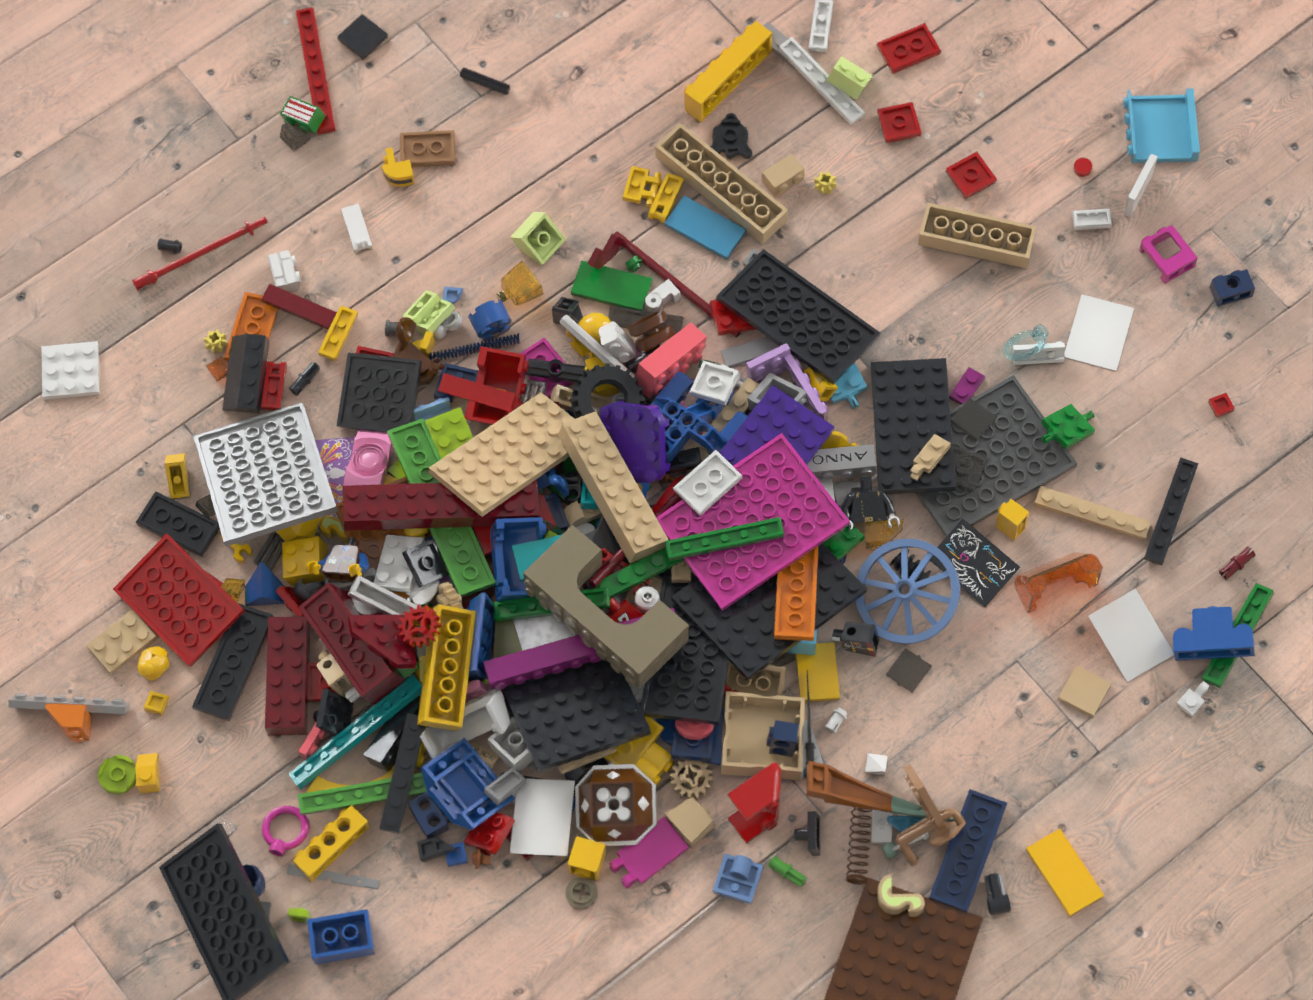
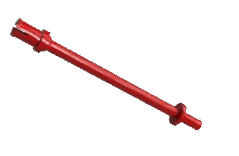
M264 216L250 224L248 221H245L244 227L156 271H146V274L132 280L136 290L138 291L151 283L155 284L159 277L247 233L253 236V230L268 223L266 217Z

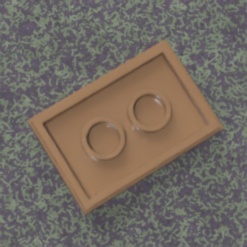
M455 131L400 133V162L410 160L411 167L456 165Z

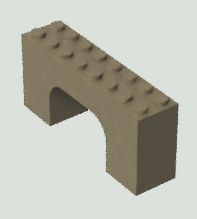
M572 525L523 572L525 592L530 597L537 598L539 604L545 610L549 609L553 612L555 619L560 623L563 621L572 634H578L587 647L590 648L592 646L597 651L596 654L602 660H607L611 663V667L615 672H621L630 685H636L640 689L689 640V625L660 600L641 619L632 624H619L608 617L579 590L602 566V550Z

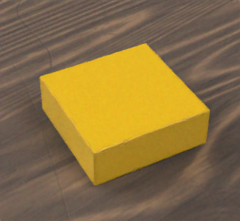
M150 691L143 708L144 711L163 715L169 701V696Z

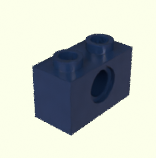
M1247 269L1242 271L1236 270L1225 276L1218 275L1212 279L1209 287L1217 307L1253 297L1255 286Z

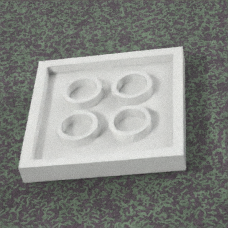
M98 341L42 346V397L44 400L100 395Z

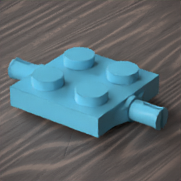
M854 363L835 383L838 389L830 398L833 404L848 400L852 409H855V406L856 408L859 407L855 397L860 392L867 390V385L856 363Z

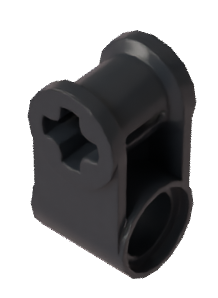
M562 471V477L567 481L569 487V496L565 497L567 505L575 501L578 504L581 503L583 483L581 475L578 471L570 473ZM574 494H577V495H578L577 498H575V499H570V496H571V495H574Z

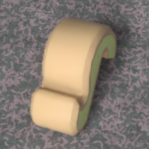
M891 875L885 876L880 881L877 898L879 906L884 912L896 915L907 909L908 916L910 917L919 916L923 912L925 901L920 894H892Z

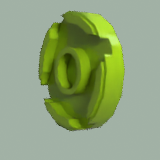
M115 755L104 760L98 770L99 783L103 789L117 795L131 790L136 784V766L134 762L123 755Z

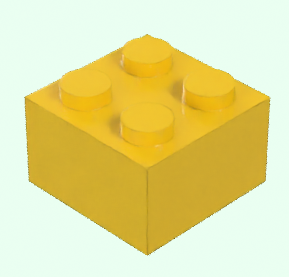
M319 536L282 543L283 579L291 586H295L300 578H302V584L325 581V575L321 571L318 575L314 574L313 571L310 573L307 571L308 562H319L327 556V544Z

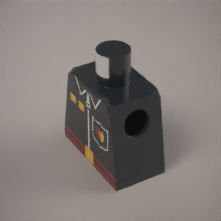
M846 622L843 630L834 629L832 633V640L841 641L844 650L876 657L880 638L875 624Z

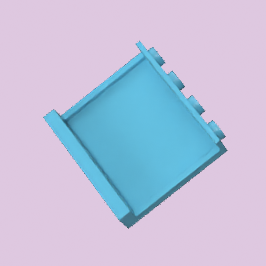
M1186 89L1185 95L1131 96V90H1128L1127 96L1123 98V108H1127V113H1125V124H1128L1126 140L1130 142V145L1127 147V154L1131 156V163H1146L1151 154L1158 156L1156 162L1198 161L1200 148L1194 89Z

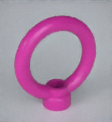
M280 806L273 809L266 815L262 823V836L270 846L269 852L279 857L284 856L285 850H291L301 845L309 832L307 816L301 815L300 809L294 806ZM281 814L295 815L301 822L300 834L290 842L274 839L270 834L271 822Z

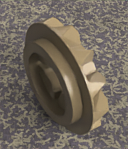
M577 877L571 880L566 887V899L570 905L577 909H587L589 906L594 905L598 897L597 886L591 879ZM584 886L585 893H587L588 895H583V897L580 900L579 894H577L576 892H580Z

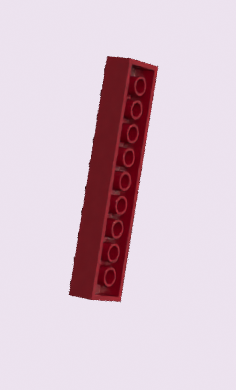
M537 480L524 487L483 517L442 483L342 486L344 531L492 526L496 519L537 518L540 516Z

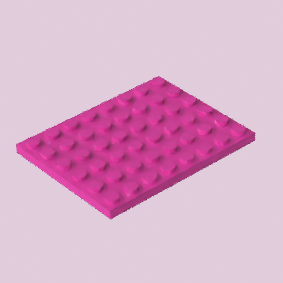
M782 433L733 465L743 478L701 516L684 500H681L656 517L669 540L777 517L781 518L785 536L783 538L683 558L721 611L850 524V520Z

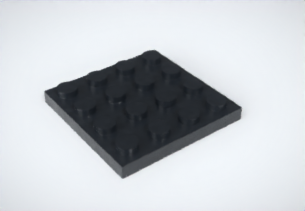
M348 352L336 426L339 428L387 432L388 430L413 422L422 361Z

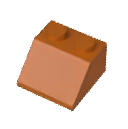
M45 704V708L52 720L73 742L90 740L92 717L85 705Z

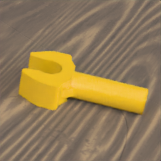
M238 543L230 545L234 550L233 558L235 561L245 563L244 558L240 556L242 552H246L252 557L251 548L247 543L244 545H239Z

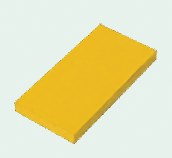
M1060 828L1026 848V852L1069 917L1104 897L1103 892Z

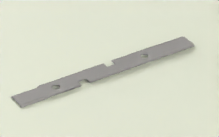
M288 865L287 874L306 877L295 865ZM325 870L316 878L327 881L328 877L332 878L331 882L378 889L380 880L354 875L346 878V874Z

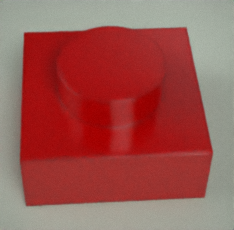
M1227 393L1210 398L1208 401L1216 418L1234 412L1235 408Z

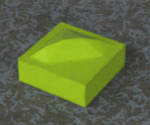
M289 908L288 916L291 921L307 923V919H311V914L308 910L304 908Z

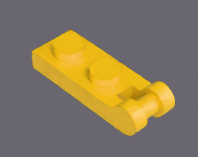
M670 173L666 174L649 210L648 218L658 219L661 223L667 220L684 184V178ZM658 208L663 209V212H658Z

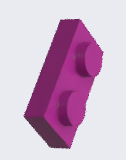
M968 367L949 395V399L959 405L972 399L984 381L985 375Z

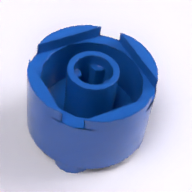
M494 300L483 303L475 308L476 312L473 315L471 313L468 315L477 336L482 338L483 341L492 339L494 337L493 334L498 332L502 334L510 330L509 325L512 320L501 300H498V303H495Z

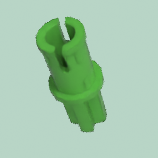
M776 856L768 864V867L781 874L783 879L787 878L799 887H802L807 880L806 876L792 868L793 865L786 864Z

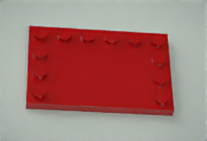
M167 533L113 588L189 667H192L245 612Z

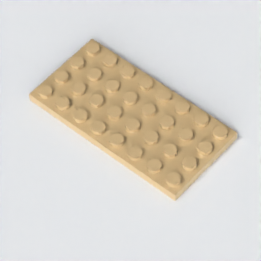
M540 392L429 467V474L483 517L569 457L558 433L563 423L574 420V418Z

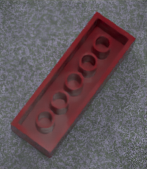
M305 616L268 617L265 730L268 736L307 735V666L310 650V623Z

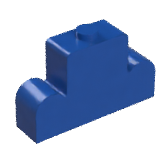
M1210 606L1208 608L1193 609V630L1179 628L1173 634L1175 661L1255 656L1252 628L1247 624H1240L1234 628L1231 607Z

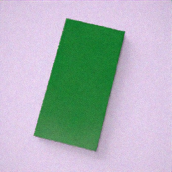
M581 260L571 289V295L642 313L653 279L606 266L598 269L590 266L588 262Z

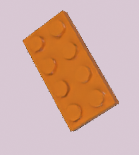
M244 292L224 354L225 360L229 361L232 336L243 334L266 335L270 340L279 309L261 302L263 295Z

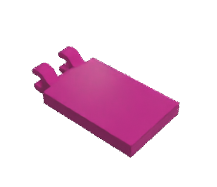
M663 817L657 821V825L637 845H625L617 851L619 858L610 862L609 868L614 874L622 867L626 868L630 873L622 878V884L626 889L636 881H639L642 885L686 852L689 846L666 818Z

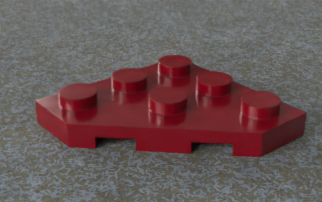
M349 615L348 623L351 637L357 641L361 640L368 645L367 648L379 657L383 656L395 669H412L416 667L414 648L409 643L406 644L403 641L404 638L399 636L401 630L398 626L402 625L399 618H405V615Z

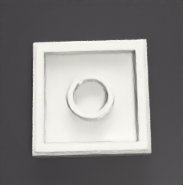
M703 361L690 390V395L726 406L738 379L739 371Z

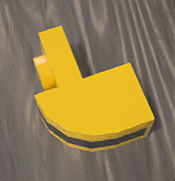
M392 147L385 148L386 156H383L385 165H381L385 180L396 187L414 185L410 160L395 163Z

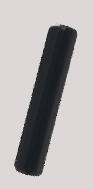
M464 67L460 72L461 78L507 95L510 91L509 84Z

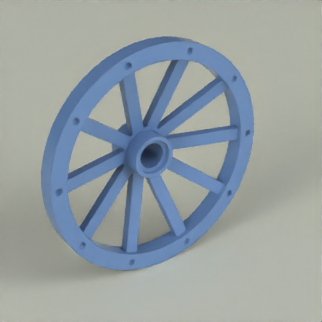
M899 539L882 545L865 560L857 576V579L864 586L869 585L894 590V592L868 605L865 604L864 595L856 600L858 611L865 624H875L878 635L894 643L915 644L933 638L950 623L959 605L960 582L953 563L940 549L922 540ZM908 547L928 551L908 579ZM900 548L902 579L897 576L883 558L885 554ZM933 555L942 562L947 570L915 582ZM878 561L896 584L867 579V576L873 565ZM948 577L950 578V598L917 590L920 587ZM905 585H909V593L902 595V588ZM915 596L949 605L942 618L937 622ZM897 598L882 627H880L872 619L868 611ZM910 601L933 627L922 633L913 634ZM902 602L904 604L907 635H897L887 631Z

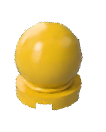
M590 313L582 317L578 325L601 345L599 329L611 323V321L602 313ZM569 331L566 332V337L570 336L572 340L570 345L582 357L587 355L588 359L596 356Z

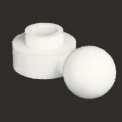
M452 311L450 316L443 321V324L439 325L438 329L433 332L434 338L441 340L446 336L447 330L453 331L458 329L462 324V317L456 311Z

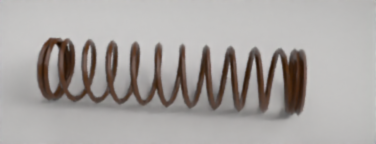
M853 807L854 809L851 811V814L854 817L850 819L853 824L850 826L852 833L849 834L852 840L849 841L851 848L848 850L850 856L847 858L850 862L847 868L850 871L846 873V881L852 884H865L868 882L867 877L858 874L848 875V873L866 874L868 871L863 869L852 870L849 868V865L868 866L869 864L861 861L852 862L849 858L852 856L869 858V855L852 854L850 850L868 851L870 848L867 846L854 847L850 843L852 841L861 843L871 842L866 838L854 839L851 835L854 833L870 835L871 832L854 831L852 827L856 825L868 828L872 825L869 823H854L852 819L871 820V816H856L853 814V811L872 812L873 810H861L863 808Z

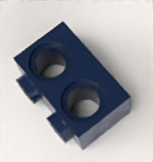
M775 720L774 727H770L767 736L766 746H770L769 754L793 757L799 724Z
M427 792L407 802L410 811L426 838L437 837L449 830V818L444 812L441 813L438 805ZM423 804L430 805L429 809L422 810L420 809V807ZM433 820L440 821L439 825L435 827L430 826V823Z

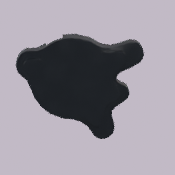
M727 114L721 123L714 127L712 134L713 143L710 147L718 154L725 152L728 159L738 155L745 159H750L753 152L747 144V128L740 124L735 114Z

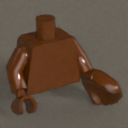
M401 318L396 326V336L399 343L393 357L421 360L422 367L419 386L430 384L438 374V370L445 369V364L440 363L438 366L441 359L434 358L431 361L412 342L409 343L414 334L416 323L411 318Z

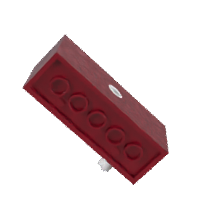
M328 582L300 605L299 609L354 686L345 693L346 698L353 703L361 696L377 704L409 677L404 678L397 669L389 664L390 661L383 656H377L361 640L357 641L351 637L348 623L349 615L363 614L358 612L352 598L347 595L348 592Z

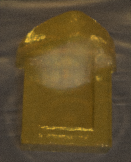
M226 578L221 587L238 602L245 588V580Z

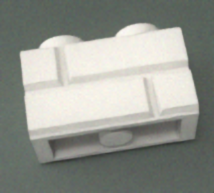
M288 250L268 255L276 287L288 292L299 290L298 283L302 281L299 271L295 272L294 267L297 266L295 256H290Z
M616 322L600 327L601 345L620 363L635 358L636 351L633 339Z

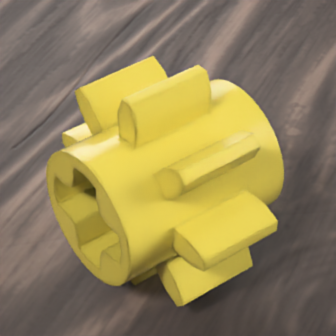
M829 171L827 173L819 172V178H814L815 190H819L821 195L831 194L832 188L836 189L837 183H835L836 176H831Z
M218 329L213 332L208 331V336L204 337L206 350L211 349L213 354L220 351L223 352L224 346L228 345L225 340V333L220 334Z

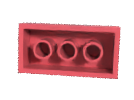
M689 323L642 360L638 365L635 376L638 378L637 383L639 387H643L642 392L649 399L655 394L658 395L677 372L681 371L685 374L692 364L699 363L703 357V350L706 347L707 336L692 323Z

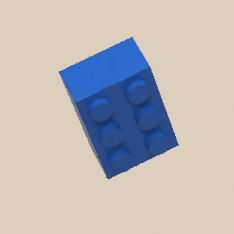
M368 909L307 919L311 954L315 965L375 955L371 918Z

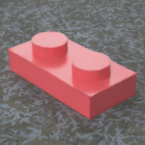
M316 723L298 751L300 757L304 760L317 751L318 743L320 740H324L327 732L316 727Z

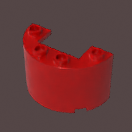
M481 346L477 360L479 370L476 382L516 394L513 407L508 412L468 401L465 412L466 420L493 425L522 405L521 397L522 394H525L527 386L524 380L525 372L528 371L529 361H526L524 354Z

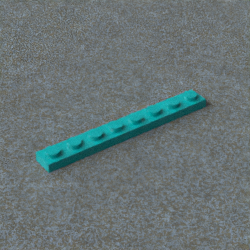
M412 675L292 770L289 776L297 787L301 790L421 694L422 685Z

